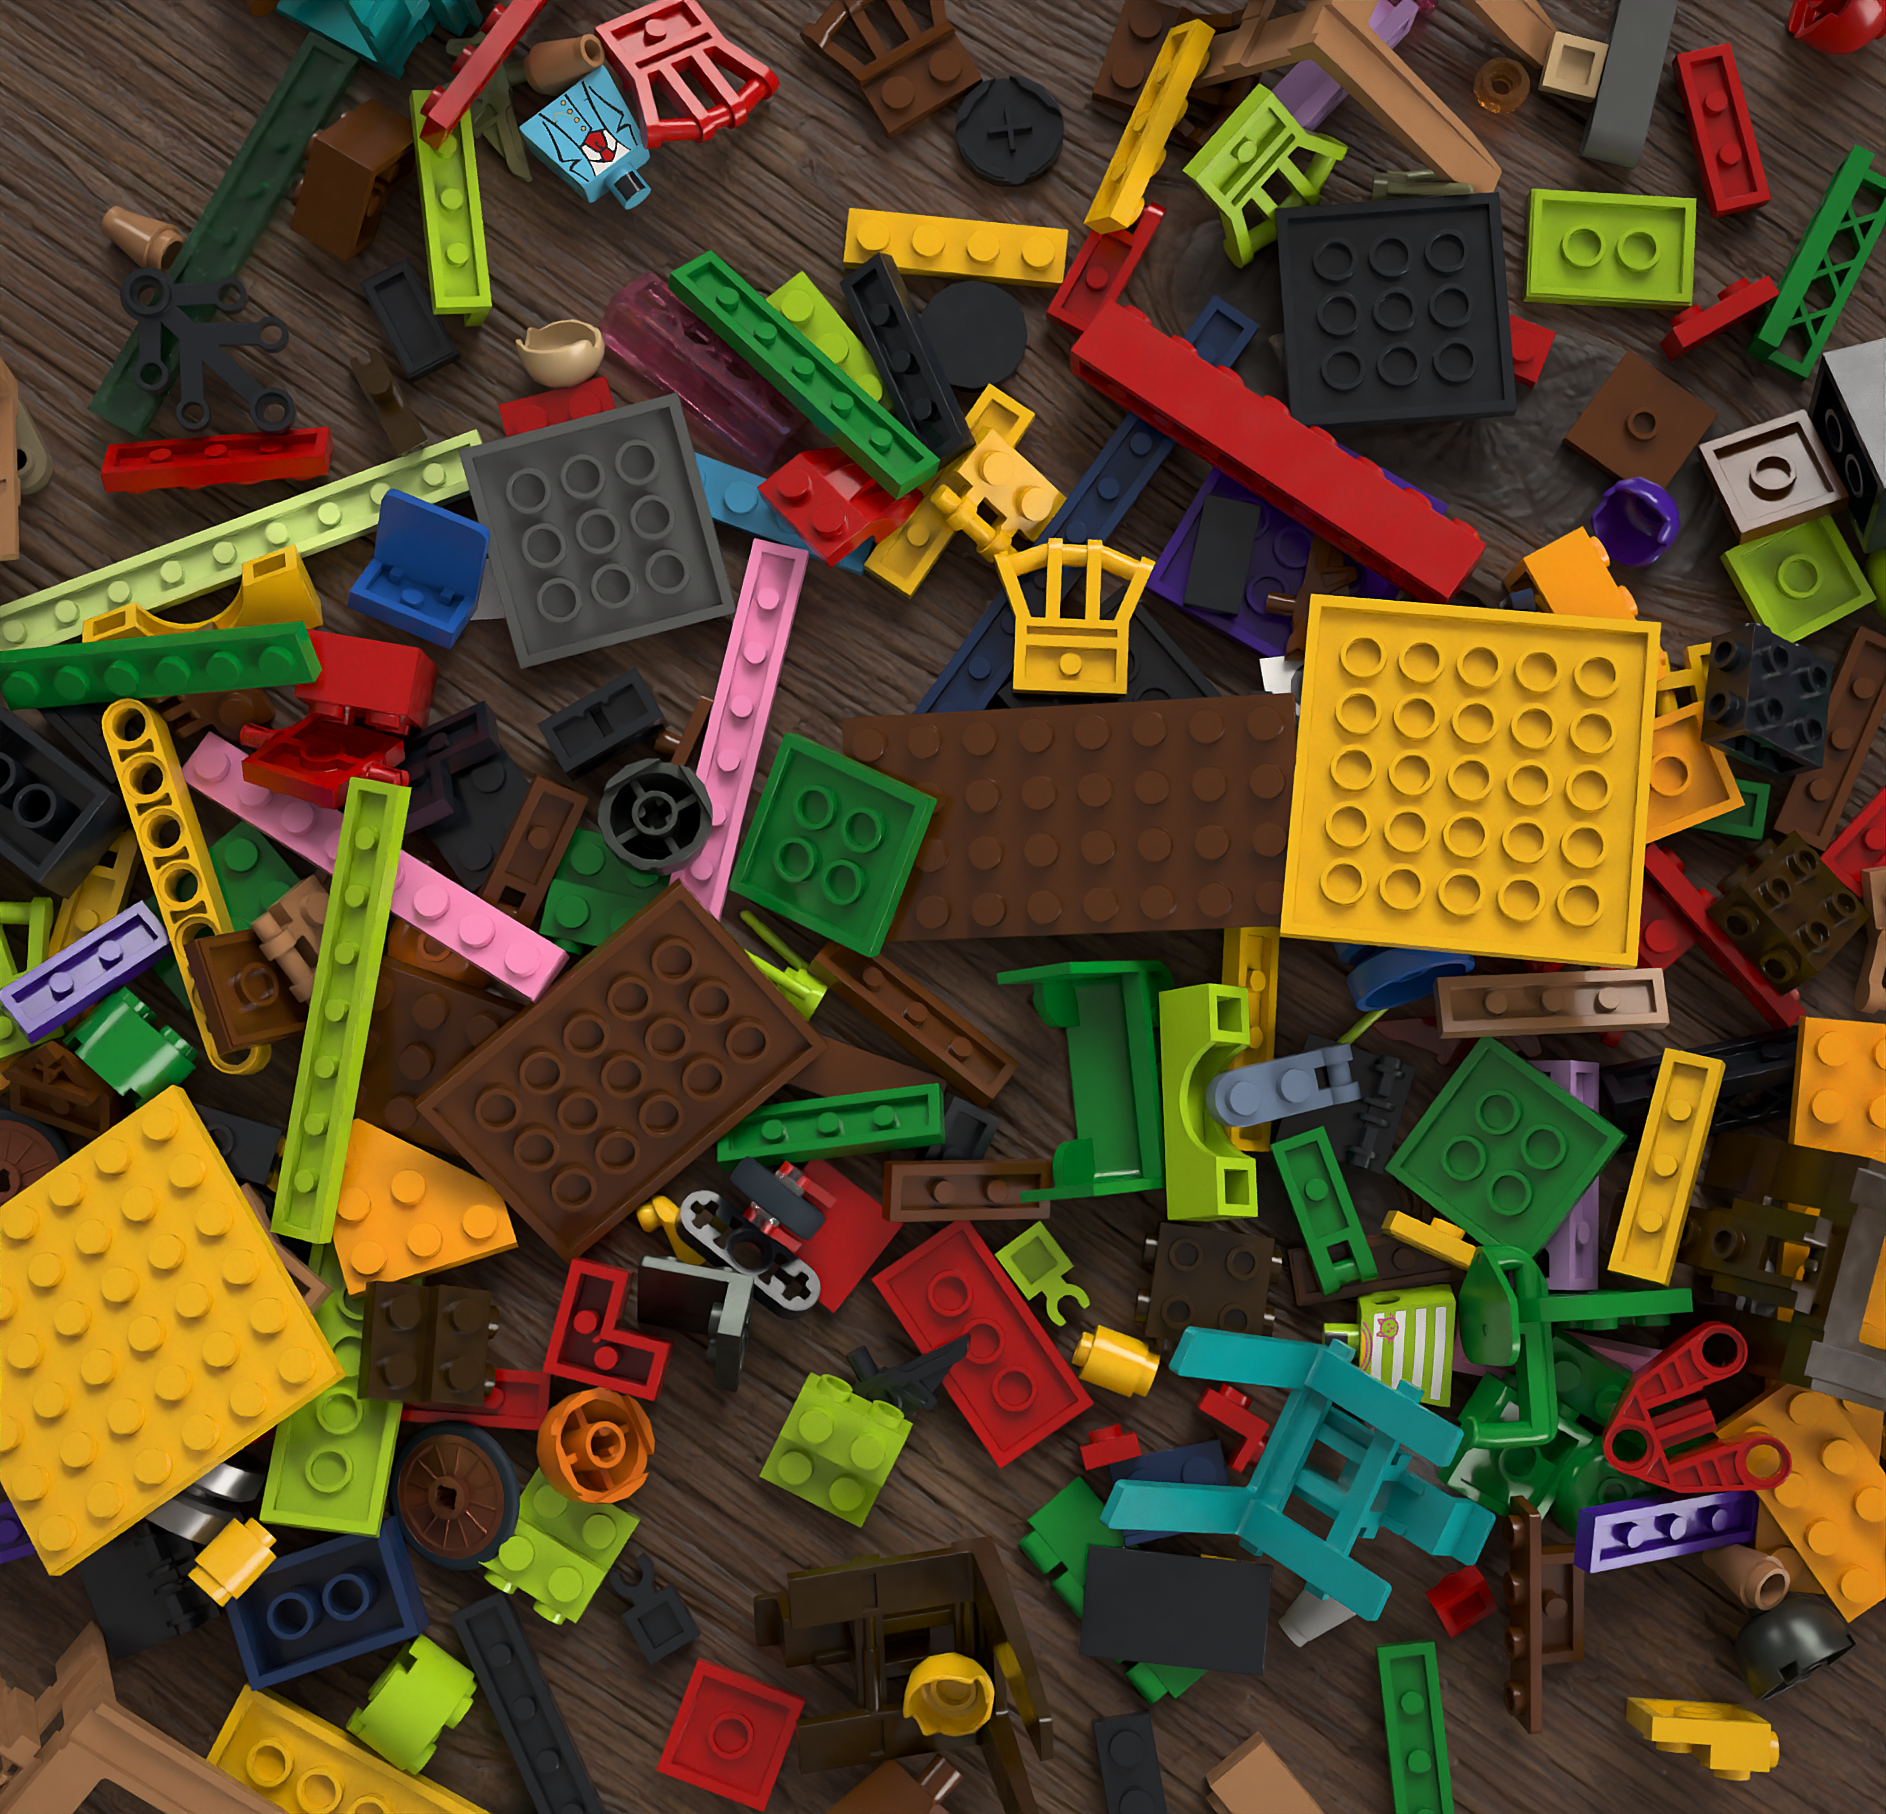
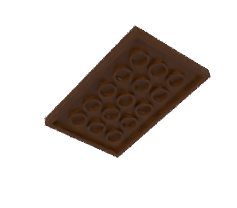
M678 878L554 982L536 1003L531 1002L419 1096L415 1100V1108L569 1266L573 1258H578L825 1051L828 1045L826 1040L687 885Z

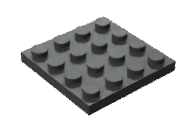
M678 392L458 450L478 522L484 525L490 532L487 553L520 669L736 613L735 600Z

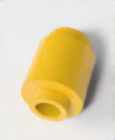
M1097 1325L1092 1334L1082 1332L1071 1363L1080 1366L1079 1379L1130 1397L1132 1393L1145 1397L1154 1380L1160 1361V1354L1148 1350L1149 1343Z
M250 1517L244 1525L236 1518H233L194 1559L198 1565L188 1576L217 1604L223 1607L231 1597L238 1600L277 1558L269 1549L277 1540L254 1518Z

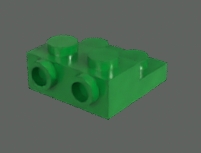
M575 828L558 865L556 877L551 880L539 934L551 938V943L563 949L566 953L583 956L585 946L596 948L669 886L671 874L665 876L643 875L627 868L608 850L601 833Z
M1507 1370L1501 1379L1486 1371L1457 1420L1463 1423L1467 1417L1474 1416L1479 1422L1483 1423L1520 1421L1516 1373ZM1557 1399L1558 1432L1549 1443L1540 1446L1497 1450L1472 1448L1469 1451H1464L1459 1445L1451 1464L1448 1467H1442L1436 1477L1446 1486L1503 1517L1510 1515V1496L1523 1495L1540 1512L1542 1521L1556 1498L1559 1480L1568 1463L1583 1449L1588 1447L1594 1435L1576 1422L1580 1412Z

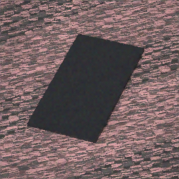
M1089 1544L1079 1655L1263 1676L1273 1565L1241 1562L1240 1559L1232 1561L1126 1549L1125 1546L1118 1548Z

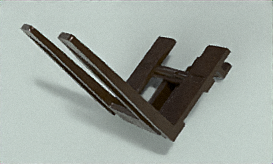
M1727 1131L1716 1133L1703 1184L1742 1193L1741 1199L1734 1198L1732 1209L1714 1206L1713 1210L1689 1206L1675 1262L1697 1267L1696 1273L1713 1278L1711 1289L1716 1290L1713 1303L1692 1298L1693 1312L1671 1313V1324L1665 1325L1660 1348L1666 1349L1677 1339L1705 1322H1724L1740 1332L1746 1341L1748 1355L1741 1371L1886 1412V1350L1859 1341L1864 1314L1886 1234V1163L1868 1157L1826 1151L1764 1137H1753ZM1618 1188L1615 1191L1603 1236L1606 1243L1614 1245L1628 1189ZM1772 1200L1819 1209L1820 1213L1818 1217L1772 1207L1770 1204ZM1773 1240L1810 1248L1808 1258H1806L1804 1263L1805 1271L1802 1281L1765 1271ZM1745 1299L1794 1310L1791 1323L1743 1311ZM1723 1333L1709 1336L1702 1347L1704 1359L1719 1365H1726L1731 1362L1736 1352L1735 1342L1732 1337Z
M991 1536L951 1542L950 1548L880 1558L878 1553L850 1558V1563L787 1573L788 1594L787 1591H780L754 1597L753 1609L757 1646L780 1645L786 1668L815 1663L818 1666L849 1662L856 1683L858 1710L796 1720L798 1759L801 1775L978 1745L984 1755L1005 1814H1039L1007 1711L1006 1681L1040 1761L1054 1758L1053 1722L1004 1566ZM956 1652L975 1660L988 1673L995 1691L991 1717L976 1733L958 1737L947 1736L942 1733L925 1736L919 1724L912 1716L907 1719L904 1718V1702L887 1705L886 1681L910 1677L914 1668L927 1657Z

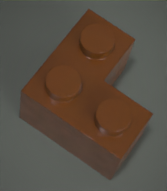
M371 98L355 110L345 111L339 120L326 130L316 131L310 138L304 152V159L308 161L304 178L299 182L292 196V205L296 208L290 229L345 262L374 242L387 196L413 178L417 170L412 121Z

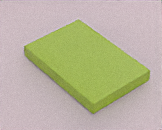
M1531 189L1527 202L1523 302L1671 311L1687 310L1692 307L1697 198Z

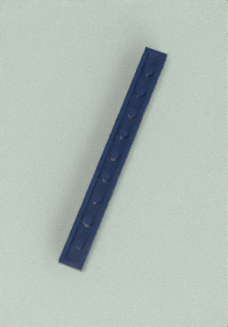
M1214 294L1183 338L1192 344L1197 350L1198 356L1214 367L1223 365L1231 369L1258 332L1260 325ZM1129 412L1032 548L1048 543V538H1063V544L1087 545L1088 539L1102 540V545H1105L1177 445V442L1132 412ZM1047 566L1017 576L1031 617L1045 618ZM1062 566L1060 606L1085 573L1086 567ZM1004 587L912 714L976 711L988 708L1014 669L1015 618Z

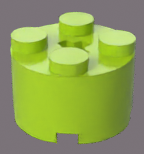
M420 1633L414 1636L412 1644L408 1641L380 1674L368 1691L370 1694L368 1700L371 1702L364 1711L359 1707L356 1708L346 1725V1729L401 1771L407 1769L416 1775L436 1750L437 1746L434 1742L442 1731L441 1727L445 1724L450 1729H453L467 1713L474 1701L470 1697L476 1690L478 1683L473 1680V1672Z

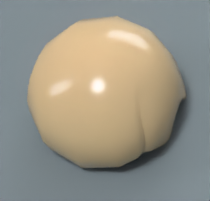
M571 319L553 322L539 330L533 327L528 328L525 345L519 339L516 340V347L523 367L536 383L552 389L573 387L591 378L601 364L605 343L598 328Z

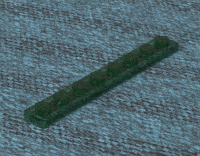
M309 31L168 270L167 275L174 284L217 283L223 278L236 279L304 164V152L310 138L316 131L324 130L361 67L357 56ZM231 287L226 288L222 291L220 295L221 302L224 300L226 294L228 293ZM158 290L148 306H153L159 301L160 292ZM216 305L178 307L194 323H210L218 310ZM137 323L87 409L95 416L141 440L180 374L179 339L162 324L161 361L167 366L171 375V381L165 391L159 394H149L140 388L134 378V369L139 362ZM154 366L147 368L143 372V382L148 385L157 384L162 379V370Z

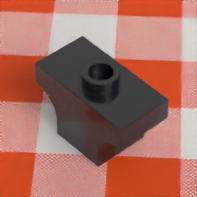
M191 1101L232 1175L259 1184L270 1185L287 1130L223 1108Z

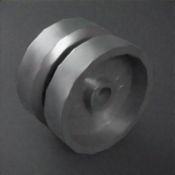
M241 1449L144 1518L184 1538L209 1545L233 1518H236L241 1523L243 1522L244 1518L233 1501L246 1502L255 1499L268 1475V1470L257 1458Z

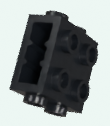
M1745 623L1739 625L1736 630L1712 637L1700 741L1777 779L1823 768L1833 664L1810 653L1809 648L1806 646L1793 644L1772 633L1768 626L1759 623Z

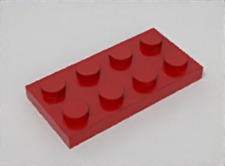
M970 1220L953 1221L871 1278L922 1354L950 1342L967 1332L970 1333L971 1342L967 1355L959 1362L953 1364L941 1383L1000 1469L1094 1404Z

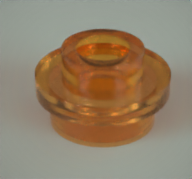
M1500 57L1489 60L1479 69L1474 81V93L1479 103L1485 109L1500 114L1509 113L1519 108L1524 103L1530 89V79L1527 71L1519 62L1511 58ZM1496 80L1506 82L1509 85L1510 92L1505 95L1496 93L1492 88V82Z

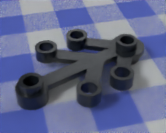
M152 267L134 270L124 279L120 289V300L126 313L138 321L139 362L134 369V378L143 391L149 394H159L168 388L171 381L170 372L161 361L162 324L179 339L181 401L176 408V417L185 430L193 433L202 432L209 427L212 421L211 409L205 402L203 362L250 405V416L259 430L269 435H280L291 429L297 416L296 406L291 396L283 389L277 387L264 388L220 347L259 346L267 353L281 352L289 342V332L284 322L279 318L269 316L262 318L258 322L194 323L178 308L216 305L225 314H238L246 308L248 303V294L240 281L234 278H223L217 283L174 284L165 272ZM229 287L238 289L240 291L238 302L234 305L222 303L220 295L224 289ZM154 288L160 292L159 301L155 305L145 306L140 303V295L145 289ZM276 326L281 329L282 336L278 342L268 344L262 341L261 334L266 327ZM153 366L160 368L163 373L160 382L154 385H148L143 382V372L147 368ZM271 404L281 405L285 410L284 417L275 423L269 422L264 418V411ZM192 405H198L204 409V417L195 424L184 420L185 410Z

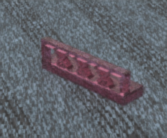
M651 270L613 295L598 326L604 342L669 395L678 392L682 407L763 473L776 463L789 438L810 422L799 409L668 289V284ZM648 293L665 307V311L651 308L640 297ZM684 331L698 334L707 342V345L694 343L684 335ZM726 366L739 368L749 376V380L737 378L727 370ZM769 400L781 402L794 414L787 419L769 404Z

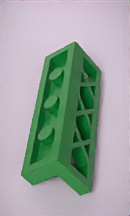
M1856 144L1839 162L1776 287L1780 294L1765 309L1744 351L1745 354L1801 382L1808 378L1886 222V178L1868 169L1875 154ZM1860 185L1884 196L1875 213L1856 218L1851 202ZM1870 224L1863 237L1860 227ZM1848 231L1856 253L1852 260L1832 266L1827 249L1834 235ZM1846 271L1839 285L1836 274ZM1824 278L1832 301L1828 308L1808 314L1803 297L1811 282ZM1822 319L1815 333L1811 322ZM1799 326L1802 329L1808 347L1801 362L1776 351L1786 331Z

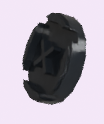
M1009 76V79L1002 78L995 81V78L982 82L965 97L957 113L955 142L962 162L977 178L994 186L1020 187L1038 181L1054 166L1062 150L1064 122L1058 102L1043 85L1026 77Z

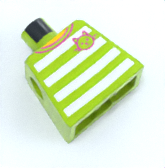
M1450 1284L1365 1293L1359 1295L1357 1299L1356 1324L1323 1323L1322 1344L1329 1347L1333 1339H1338L1356 1350L1353 1357L1355 1366L1395 1390L1400 1379L1407 1380L1424 1390L1420 1402L1450 1407L1456 1300Z

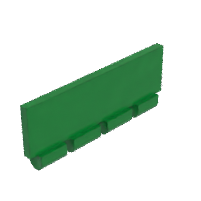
M1078 1475L1027 1519L1034 1529L1025 1535L1017 1545L1042 1575L1048 1573L1060 1562L1064 1564L1066 1569L1050 1584L1079 1620H1081L1089 1544L1118 1548L1125 1546L1126 1549L1135 1550L1141 1549L1137 1544L1124 1545L1121 1529H1109L1100 1523L1099 1519L1105 1506ZM1113 1659V1661L1116 1664H1119L1122 1661H1124L1119 1659ZM1135 1661L1125 1670L1124 1674L1146 1701L1152 1705L1168 1691L1176 1699L1208 1670Z

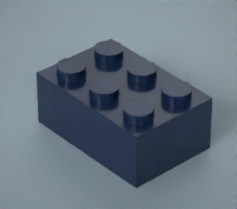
M396 1515L382 1519L379 1538L341 1533L276 1555L277 1558L238 1600L231 1597L225 1604L252 1691L417 1636L431 1625Z

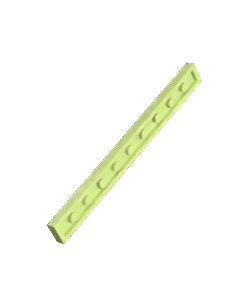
M477 429L410 453L406 457L402 456L0 606V651L74 644L82 641L83 621L134 602H137L149 613L154 614L240 582L242 580V563L294 544L302 559L377 531L381 500L390 489H397L438 507L471 496L458 450L483 444L481 436Z

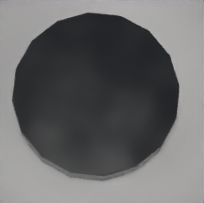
M974 280L951 284L934 295L921 314V322L950 386L958 388V391L967 393L983 392L989 383L994 387H998L1013 376L1024 357L1028 338L1024 313L1011 295L994 284Z

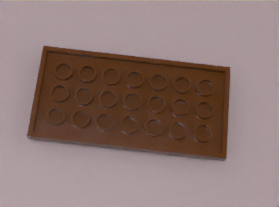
M1295 693L842 718L844 756L938 799L884 942L1280 926L1297 750Z

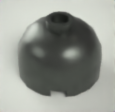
M647 758L626 765L608 781L604 789L600 810L598 809V824L605 845L622 865L640 874L665 876L685 869L701 855L712 833L713 808L705 784L691 769L681 764L678 767L672 763H663L660 759Z
M1797 1596L1781 1601L1770 1610L1748 1608L1747 1611L1752 1619L1738 1633L1735 1643L1736 1664L1743 1680L1758 1702L1761 1699L1764 1701L1812 1677V1672L1826 1663L1828 1666L1835 1663L1857 1646V1643L1831 1608L1815 1598Z

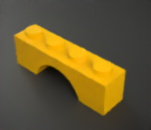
M294 544L242 563V580L235 599L223 612L209 620L192 624L173 623L152 615L137 602L84 620L82 643L194 632L211 621H214L219 629L303 621L306 630H314L315 627L323 625L321 601Z

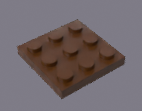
M382 955L353 1120L359 1118L381 1130L463 1158L415 1108V1100L517 1015L526 1005Z

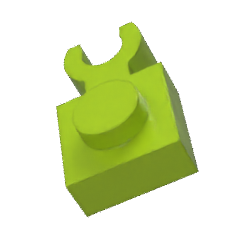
M1040 1220L994 1254L1028 1301L1041 1291L1047 1297V1314L1058 1326H1063L1066 1323L1057 1309V1304L1061 1297L1065 1295L1076 1297L1084 1309L1090 1305L1088 1296L1080 1287L1066 1283L1061 1277L1073 1268L1074 1265Z

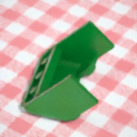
M1157 960L1066 962L997 973L998 985L1034 984L1033 1003L1036 1012L1040 1015L1043 1022L1052 1028H1066L1078 1137L1077 1140L1062 1142L1055 1151L1052 1160V1177L1055 1188L1021 1191V1203L1166 1188L1159 992L1175 989L1172 975L1166 965Z

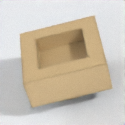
M1555 31L1550 38L1538 90L1591 103L1596 98L1609 44Z

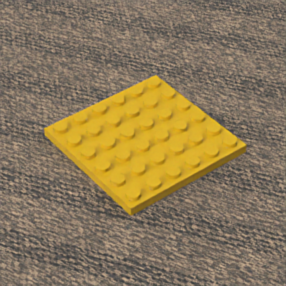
M1311 594L1279 937L1634 970L1637 967L1661 622Z
M171 1085L0 1207V1482L49 1575H63L347 1376L186 1092L181 1087Z

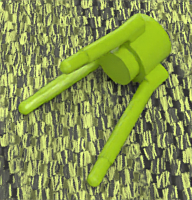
M742 910L740 918L794 969L788 966L785 972H782L758 956L751 954L747 950L745 951L767 976L777 983V987L809 1021L828 987L807 971L809 963L796 954L750 911Z

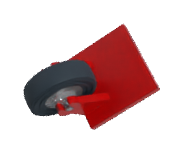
M746 1156L729 1178L742 1193L753 1201L743 1216L815 1271L821 1285L818 1301L833 1313L836 1312L905 1224L904 1222H888L883 1219L882 1205L824 1159L809 1161L802 1171L788 1161H785L774 1174L754 1158ZM745 1242L762 1256L760 1250L754 1244ZM773 1262V1265H774L776 1268H779V1267H780V1266H778L776 1263Z

